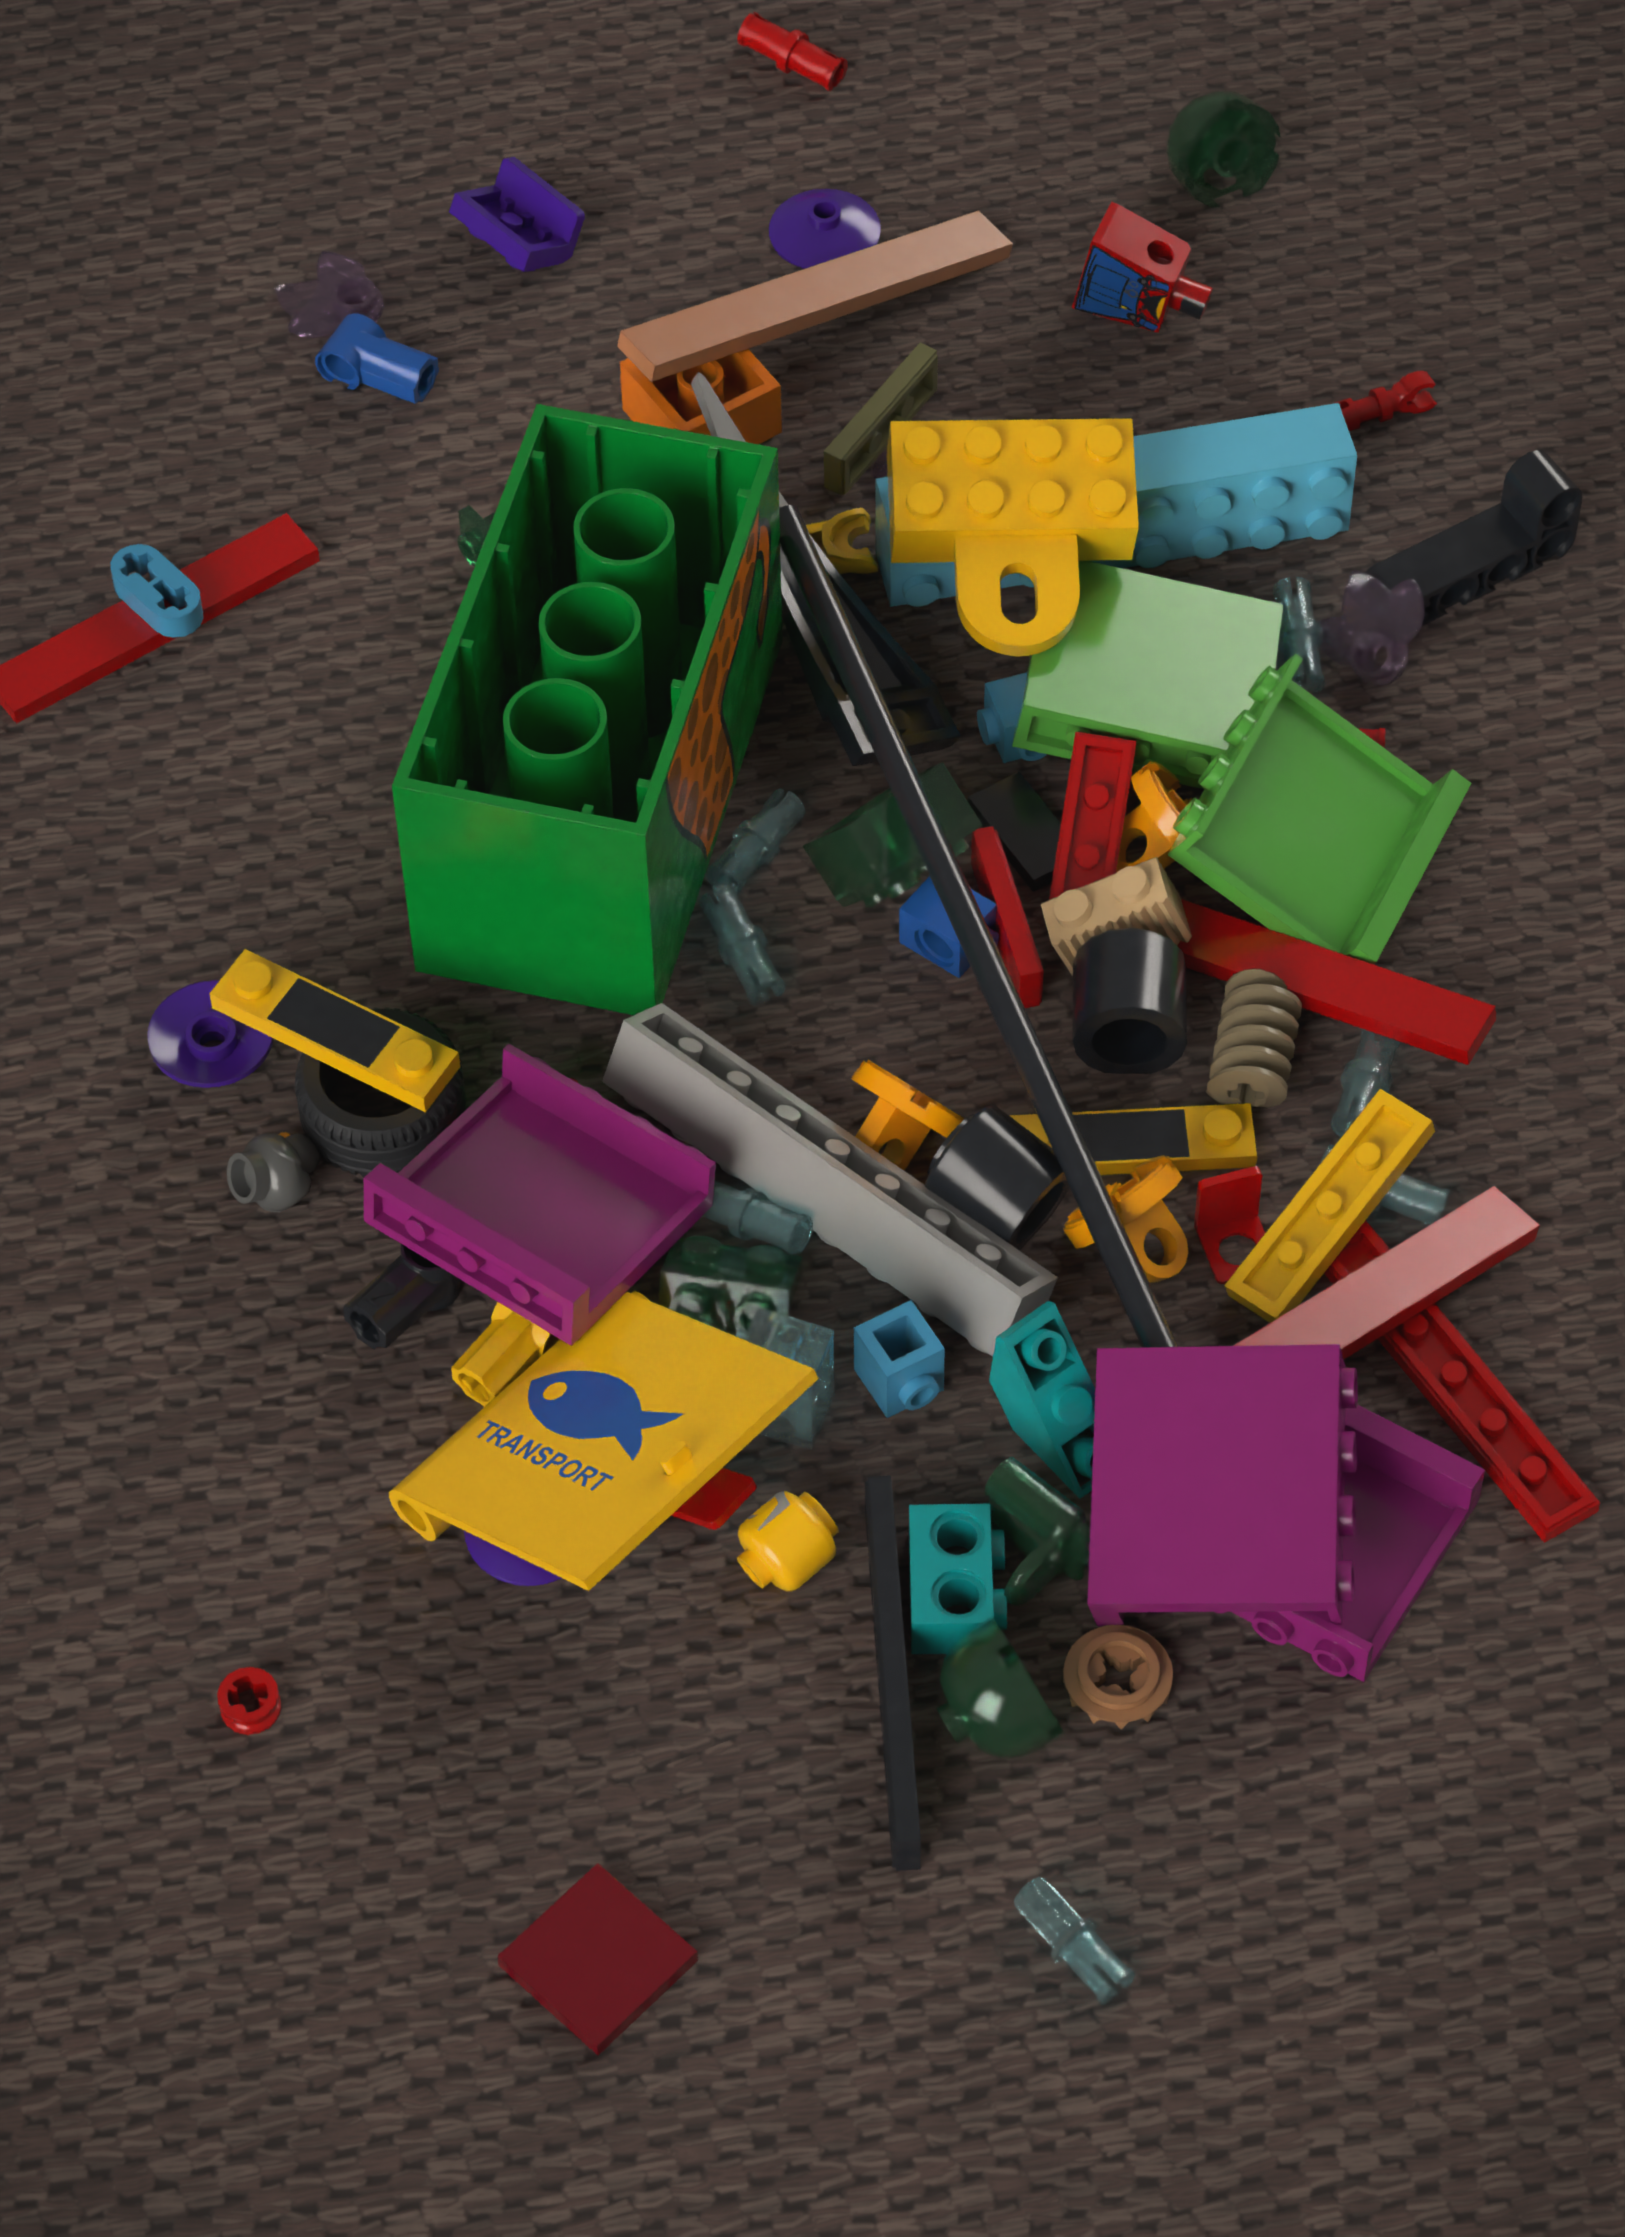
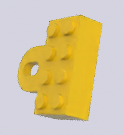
M1132 418L890 421L887 446L891 563L954 562L956 605L959 618L970 636L985 648L999 654L1019 657L1035 655L1052 648L1067 635L1075 621L1080 598L1078 561L1132 560L1139 529ZM1012 573L1027 576L1032 581L1035 589L1036 616L1024 624L1009 621L1003 615L1001 609L1000 581Z

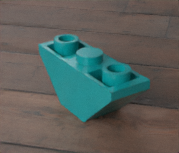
M1047 1301L996 1337L989 1381L1015 1433L1080 1499L1092 1490L1093 1467L1090 1466V1461L1093 1455L1094 1438L1084 1433L1090 1430L1094 1434L1096 1389L1056 1304ZM1074 1472L1091 1480L1080 1487Z

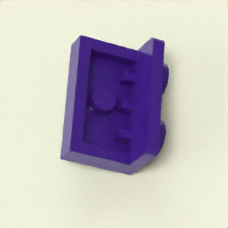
M508 157L502 160L495 185L455 193L449 210L450 214L468 227V231L474 237L487 242L505 257L506 262L510 266L523 272L561 264L570 259L585 219L583 210L515 157Z

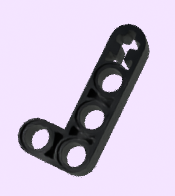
M1544 450L1528 452L1520 457L1507 472L1503 484L1501 503L1370 567L1356 582L1353 589V597L1391 640H1396L1448 614L1445 609L1459 602L1464 606L1496 590L1493 585L1507 578L1512 582L1544 566L1541 561L1555 554L1559 558L1563 557L1570 550L1576 538L1583 499L1582 491Z

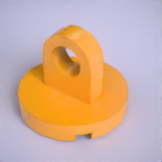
M1150 761L1131 776L1133 788L1142 804L1125 816L1116 873L1125 867L1135 866L1154 857L1158 858L1163 869L1175 861L1168 856L1179 835V832L1173 828V825L1181 811L1192 798L1183 801L1176 793V790L1181 787L1178 778L1163 765ZM1146 835L1147 848L1144 854L1135 862L1127 863L1126 850L1133 839Z
M863 1060L851 1078L856 1083L879 1096L855 1137L878 1153L882 1146L887 1143L881 1155L902 1170L907 1168L930 1129L947 1138L964 1120L960 1115L870 1060L867 1062Z
M1164 1155L1154 1157L1133 1168L1134 1171L1130 1173L1133 1178L1123 1185L1120 1182L1118 1184L1115 1182L1112 1185H1106L1149 1283L1159 1282L1178 1274L1185 1266L1188 1257V1243L1185 1234L1162 1200L1182 1180V1176L1170 1157H1165ZM1077 1207L1068 1216L1063 1230L1074 1247L1079 1249L1095 1242L1079 1207ZM1148 1233L1155 1235L1163 1246L1164 1257L1160 1265L1153 1263L1145 1253L1144 1240Z

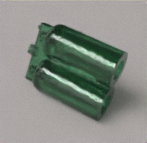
M1014 1457L1007 1458L990 1476L985 1487V1494L990 1498L986 1504H990L991 1530L1004 1529V1540L1027 1556L1012 1574L1004 1591V1596H1006L1008 1603L1020 1606L1032 1599L1056 1575L1065 1573L1076 1581L1083 1578L1085 1565L1089 1564L1090 1527L1086 1524L1085 1512L1078 1505ZM1040 1566L1041 1569L1038 1572H1035L1034 1575L1028 1580L1031 1574Z

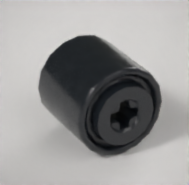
M1138 928L1113 929L1091 937L1078 949L1073 961L1072 1041L1076 1055L1087 1066L1103 1073L1153 1074L1169 1068L1182 1057L1187 1045L1186 963L1183 951L1170 938L1152 930Z
M990 1105L981 1109L976 1114L969 1115L951 1132L930 1163L927 1172L929 1176L925 1182L927 1189L998 1235L1019 1251L1049 1220L1070 1188L1053 1149L996 1105Z

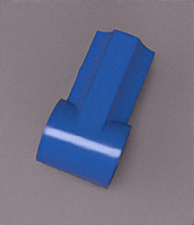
M357 313L348 314L342 320L315 357L317 370L329 382L333 379L350 384L347 387L350 390H354L360 383H363L414 404L425 399L433 388L439 372L437 357L388 339L376 322Z

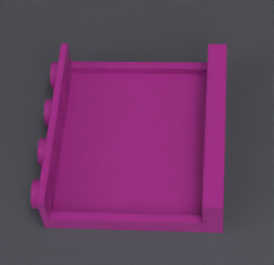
M507 1044L503 1048L502 1077L399 1173L379 1163L364 1177V1222L572 1346L713 1206L716 1162L707 1158L698 1149L686 1146L658 1130L646 1119L634 1116L606 1100L594 1089L582 1086L559 1073L542 1059L532 1057L513 1045Z
M1340 1344L1097 1348L1088 1607L1097 1626L1124 1625L1125 1612L1328 1611L1330 1621L1336 1625H1342V1602H1354L1355 1597L1353 1560H1343V1537H1355L1356 1532L1354 1495H1344L1345 1472H1356L1357 1468L1355 1431H1345L1346 1409L1357 1408L1358 1379L1356 1368H1346Z
M1357 1404V1408L1346 1409L1345 1431H1355L1357 1468L1356 1472H1345L1344 1495H1354L1356 1532L1355 1537H1343V1560H1353L1355 1597L1354 1602H1342V1625L1332 1623L1328 1611L1232 1613L1251 1622L1253 1629L1265 1640L1277 1645H1284L1289 1642L1310 1653L1313 1661L1325 1672L1338 1677H1344L1349 1674L1364 1682L1479 1502L1485 1469Z

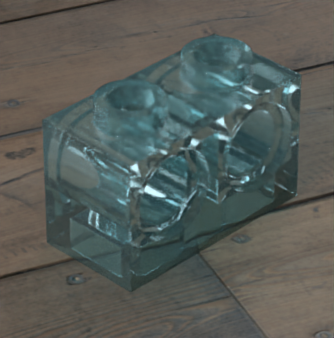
M758 1307L748 1331L739 1329L735 1336L814 1368L819 1378L760 1434L813 1450L835 1397L834 1330Z

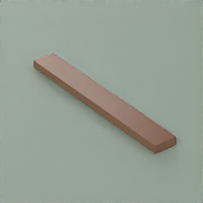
M978 210L621 330L617 347L653 382L1001 262L1010 256L1013 243Z

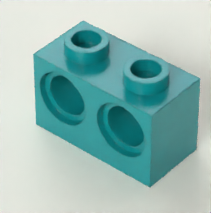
M990 1504L909 1505L911 1654L993 1653L994 1630H1007L1006 1589H993L992 1570H1005L1004 1529L991 1530ZM960 1546L970 1551L965 1554L954 1555L944 1550L948 1547ZM954 1605H962L970 1608L972 1611L957 1615L949 1613L945 1609Z

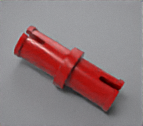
M756 12L750 13L739 29L737 42L740 45L747 46L775 61L777 69L786 74L794 71L823 86L830 92L833 86L836 87L846 74L848 61L845 58L838 57L809 42L808 35L798 29L790 32L761 17Z

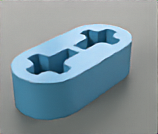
M135 544L120 549L113 556L110 567L115 592L121 600L155 631L163 636L176 638L189 635L201 626L204 617L199 589L158 550L148 545ZM149 572L150 582L146 581L142 575ZM164 599L172 606L165 609Z

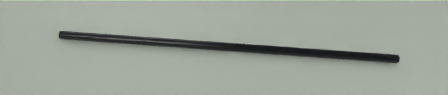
M795 505L782 506L779 508L780 544L1141 1347H1178L799 509Z

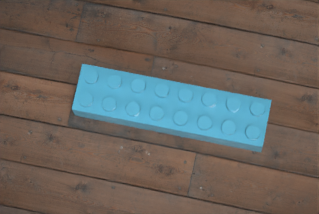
M1339 403L1133 436L1139 529L1132 560H1092V562L1119 568L1138 565L1143 568H1154L1168 560L1192 556L1208 559L1228 550L1252 546L1258 549H1268L1282 541L1306 537L1322 540L1330 538L1338 532L1348 531L1357 453ZM888 477L876 478V557L890 607L904 604L920 607L928 605L936 599L956 596L954 562L891 563ZM1019 573L1009 574L1000 581V588L1018 585L1034 587L1032 581L1027 576Z

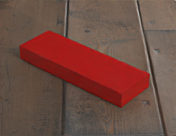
M1075 732L1049 900L1058 897L1068 890L1078 889L1116 873L1137 741Z
M993 826L972 830L971 866L981 895L997 904L996 932L999 934L997 945L1024 1008L1040 1006V1003H1042L1044 970L998 832L994 830Z

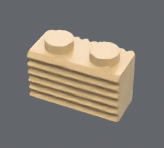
M1157 857L1135 866L1125 867L1115 874L1078 889L1068 890L1058 897L1041 903L1051 944L1072 976L1073 961L1078 949L1091 937L1108 930L1123 928L1152 930L1170 938L1176 945L1180 941L1188 943L1192 937L1180 895Z

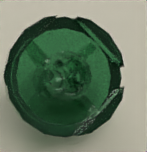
M1235 91L1208 92L1193 98L1178 112L1170 125L1166 141L1169 168L1188 194L1209 207H1220L1213 199L1241 188L1243 197L1258 192L1266 185L1277 167L1279 154L1274 149L1276 145L1275 134L1280 137L1279 126L1269 111L1244 95ZM1211 167L1221 176H1235L1236 183L1220 190L1206 183L1203 174Z
M993 1616L969 1630L952 1645L942 1662L940 1683L947 1702L936 1709L957 1743L970 1737L972 1742L985 1754L1001 1759L1025 1757L1045 1748L1065 1735L1055 1714L1051 1709L1049 1710L1044 1702V1698L1029 1671Z

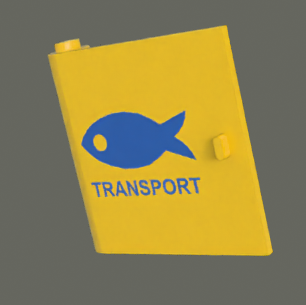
M637 1291L632 1293L626 1292L572 1346L561 1339L557 1341L390 1490L389 1499L399 1517L428 1541L436 1540L451 1525H454L590 1591L819 1378L814 1368L651 1302Z

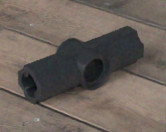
M401 1244V1255L344 1305V1319L355 1331L357 1338L374 1350L380 1346L387 1348L427 1311L445 1309L453 1304L460 1294L461 1279Z

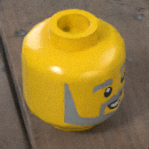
M781 1491L775 1494L739 1526L738 1537L744 1552L737 1557V1561L745 1573L760 1588L763 1589L772 1582L776 1587L784 1591L793 1592L834 1558L836 1546L833 1536L839 1530L828 1512L809 1493L804 1491L798 1497L790 1492Z

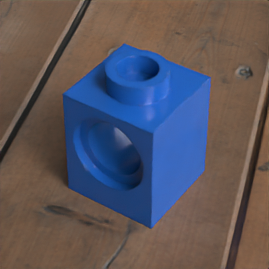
M929 876L899 908V943L960 978L970 967V964ZM971 889L997 946L999 934L996 932L997 904Z

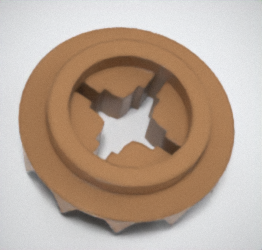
M1107 1625L1087 1632L1069 1650L1064 1663L1063 1683H1065L1072 1707H1080L1088 1714L1093 1724L1099 1720L1114 1722L1122 1730L1132 1721L1144 1719L1149 1722L1153 1713L1162 1704H1167L1173 1682L1172 1663L1161 1643L1145 1631L1126 1625ZM1104 1660L1109 1666L1113 1665L1119 1672L1136 1669L1130 1675L1129 1686L1132 1691L1131 1694L1127 1690L1123 1691L1117 1684L1099 1687L1106 1681Z

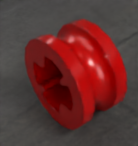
M255 1667L239 1668L229 1673L220 1683L217 1692L221 1718L227 1727L236 1733L251 1735L269 1729L277 1721L281 1711V1700L278 1685L271 1674ZM245 1690H252L255 1697L259 1698L260 1708L252 1712H246L243 1704H239V1693Z

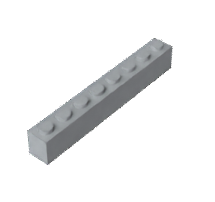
M663 1003L623 1020L602 1080L603 1083L622 1095L629 1105L643 1110L670 1129L677 1139L693 1145L717 1162L724 1172L741 1179L764 1195L775 1208L791 1214L815 1231L822 1241L839 1248L866 1267L873 1277L887 1282L913 1300L924 1313L940 1319L967 1338L970 1345L975 1349L988 1353L993 1357L996 1337L1049 1300L1058 1279L1057 1276L937 1196L920 1181Z

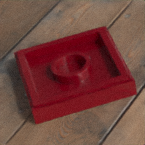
M597 1863L510 1943L497 1958L498 1965L594 2053L600 2055L698 1961V1951Z

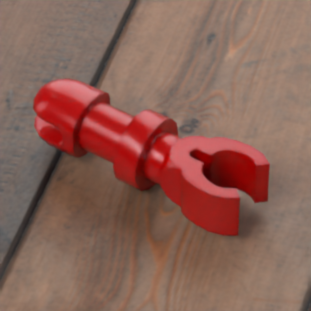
M1415 371L1401 378L1389 390L1380 386L1371 389L1368 397L1356 401L1347 398L1335 403H1339L1350 432L1359 429L1360 423L1378 418L1380 422L1393 418V412L1396 411L1417 414L1432 409L1437 403L1426 390L1418 392L1424 388L1433 389L1436 383L1426 371Z

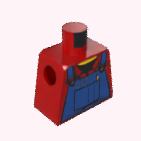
M1111 202L1091 241L1072 309L1158 333L1170 308L1201 320L1212 295L1213 288L1183 276L1192 250L1187 242L1128 209Z

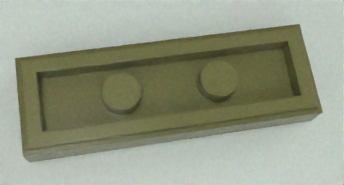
M920 342L824 450L825 488L839 495L846 494L887 448L890 421H910L937 391V350Z

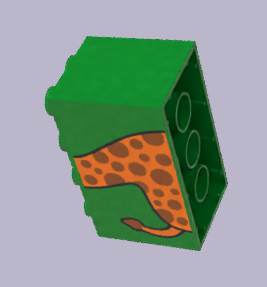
M536 404L392 784L416 972L629 1015H636L663 1003L782 644L778 448Z

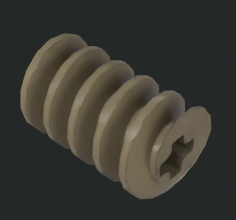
M1262 969L1243 970L1233 974L1225 985V999L1222 1001L1221 1019L1217 1030L1218 1039L1214 1045V1059L1210 1066V1080L1207 1083L1206 1093L1214 1101L1222 1105L1251 1103V1108H1270L1280 1105L1287 1097L1288 1085L1286 1081L1290 1078L1292 1066L1289 1061L1294 1057L1295 1044L1293 1040L1297 1038L1299 1024L1297 1020L1301 1017L1302 1003L1295 994L1287 990L1285 982L1274 973Z

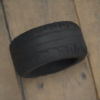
M389 1007L371 1009L457 1051L450 1038L441 1028H438L435 1023L430 1022L427 1018L420 1017L419 1014H411L407 1010L400 1011L398 1008L392 1010ZM303 1052L296 1069L295 1092L304 1134L310 1137L317 1146L320 1156L325 1161L331 1163L336 1168L340 1166L342 1171H350L354 1175L359 1173L365 1177L379 1163L399 1173L466 1109L461 1061L458 1071L426 1113L412 1106L401 1113L377 1118L351 1114L336 1106L329 1099L337 1085L348 1077V1074Z

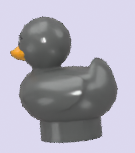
M287 1132L260 1134L248 1142L243 1152L235 1153L230 1157L227 1164L229 1188L235 1199L240 1203L256 1202L264 1210L282 1212L292 1207L308 1194L312 1181L309 1173L313 1172L319 1164L320 1152L306 1134L293 1133L290 1135Z

